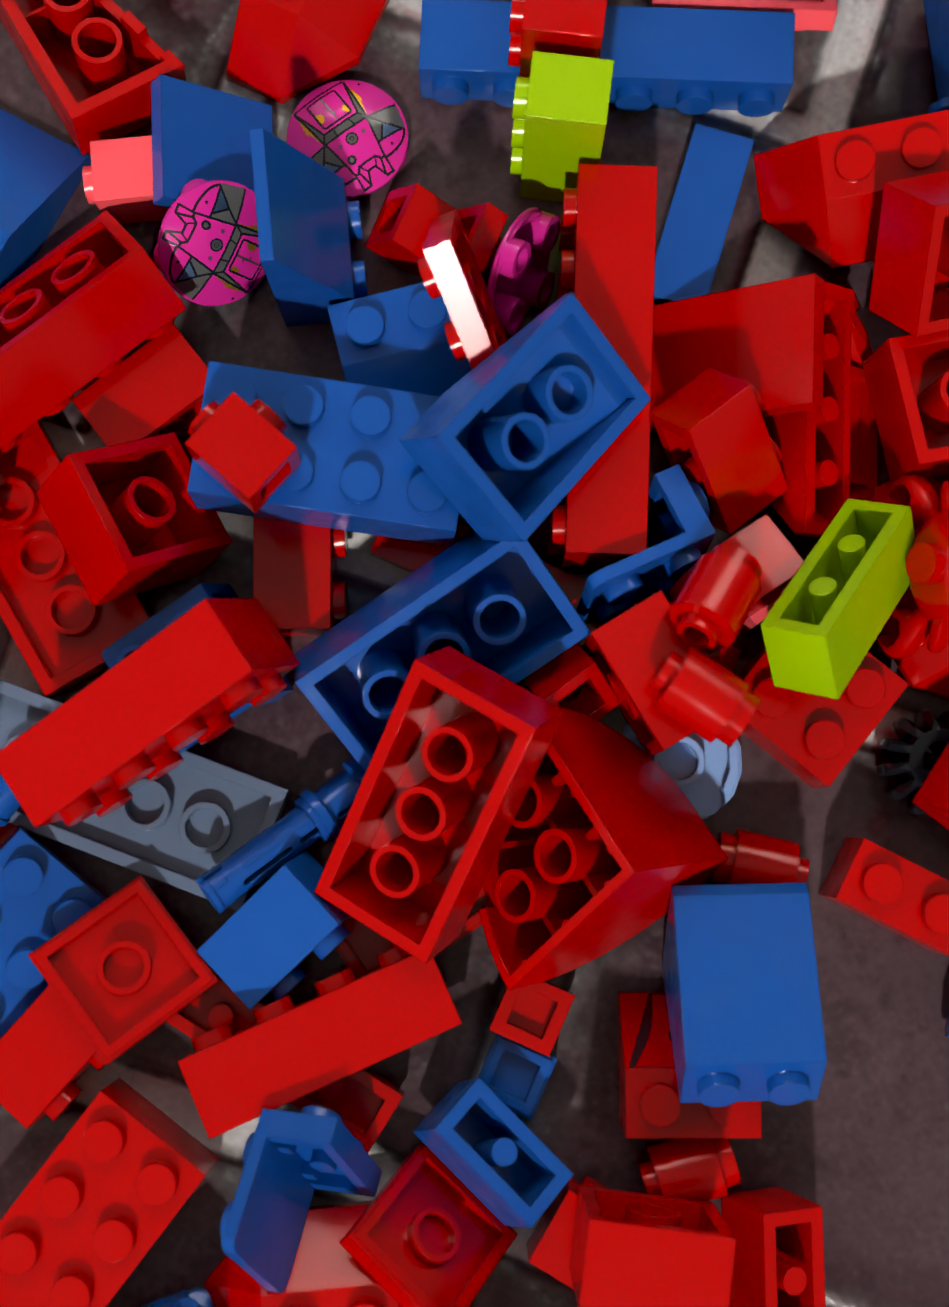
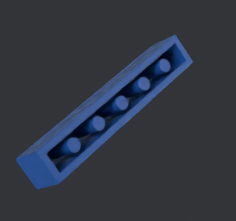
M422 0L419 51L421 98H433L436 102L446 105H458L467 100L494 101L500 106L513 107L516 78L519 76L520 67L508 66L512 1ZM607 5L600 59L614 60L609 105L616 106L625 112H641L650 107L677 108L678 111L689 115L704 114L710 110H735L747 117H762L772 112H782L793 86L795 13Z

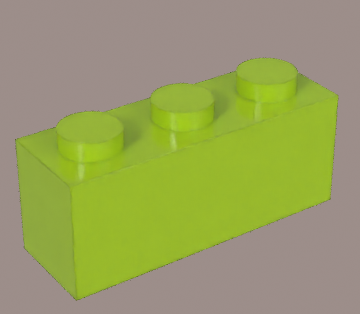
M533 51L530 78L520 76L516 78L512 112L514 121L511 139L510 174L521 175L520 198L563 203L564 187L575 188L579 164H600L607 124L614 60Z
M847 498L760 625L775 687L836 700L839 699L910 585L906 572V558L915 541L911 506Z

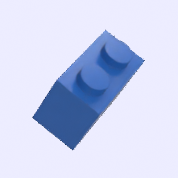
M307 850L284 864L197 950L199 955L249 1010L268 994L275 1000L285 997L307 976L299 965L312 952L322 961L351 933L342 924L350 915L314 893L324 868Z
M480 1078L455 1082L412 1131L504 1226L532 1228L574 1175Z

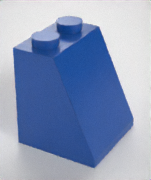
M807 883L671 886L662 972L680 1103H702L709 1107H725L735 1102L771 1101L777 1105L789 1106L802 1103L805 1100H817L827 1065V1054Z

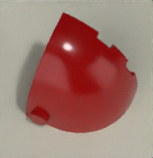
M560 708L565 711L563 718L484 882L487 908L479 909L480 918L496 967L508 990L527 987L553 979L579 968L620 946L668 912L671 886L700 885L728 859L682 790L647 753L608 725L583 713L567 708Z

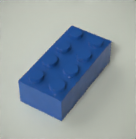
M209 361L201 410L213 401L221 405L233 391L248 405H251L256 399L261 400L287 425L288 428L283 432V435L297 446L301 465L255 514L192 458L187 492L197 508L436 545H453L459 512L398 441L440 396Z
M473 530L296 652L294 655L300 665L294 668L295 684L366 772L415 659L450 646L517 684L590 635L591 632L528 539L525 542L483 541Z

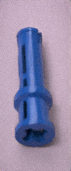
M350 757L341 763L342 771L312 792L305 789L298 794V799L294 801V809L241 846L217 866H214L195 879L207 900L219 914L307 847L309 848L318 840L323 843L328 840L331 842L339 836V828L345 822L366 773L354 758Z

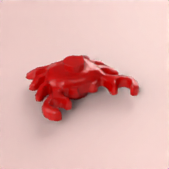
M905 474L894 481L888 488L889 497L901 500L909 492L911 496L909 506H911L914 528L922 526L906 558V572L909 577L916 609L901 606L895 607L891 616L899 621L900 635L896 641H894L892 635H880L875 640L879 650L890 659L910 658L918 651L928 634L927 649L931 653H941L949 644V481H944L940 486L941 503L931 483L924 476Z

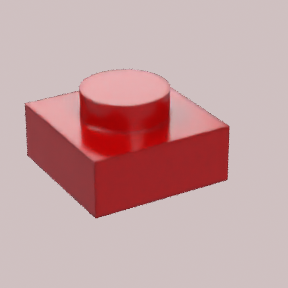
M549 981L513 990H508L506 987L489 1025V1030L549 1057L575 998V994Z

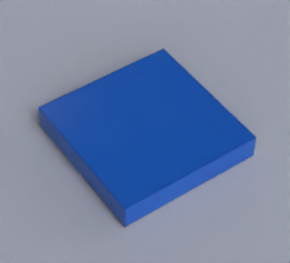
M160 74L151 82L153 204L170 208L173 202L180 196L185 184L199 178L207 181L229 180L237 182L254 192L249 130L263 128L273 134L272 105Z

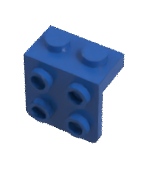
M679 464L656 473L649 488L647 544L649 548L600 569L587 578L577 607V611L585 624L598 619L600 624L604 625L634 607L635 602L649 597L660 590L666 599L670 598L668 592L672 586L706 553L716 534L708 519L710 516L709 504L701 487L694 481L688 482Z
M305 1106L302 1108L301 1113L263 1108L256 1131L246 1141L243 1151V1172L234 1200L230 1201L226 1206L221 1219V1246L223 1252L267 1291L282 1293L287 1287L315 1189L370 1197L376 1196L382 1170L364 1150L363 1143L355 1139L342 1123V1118L339 1114L319 1106Z

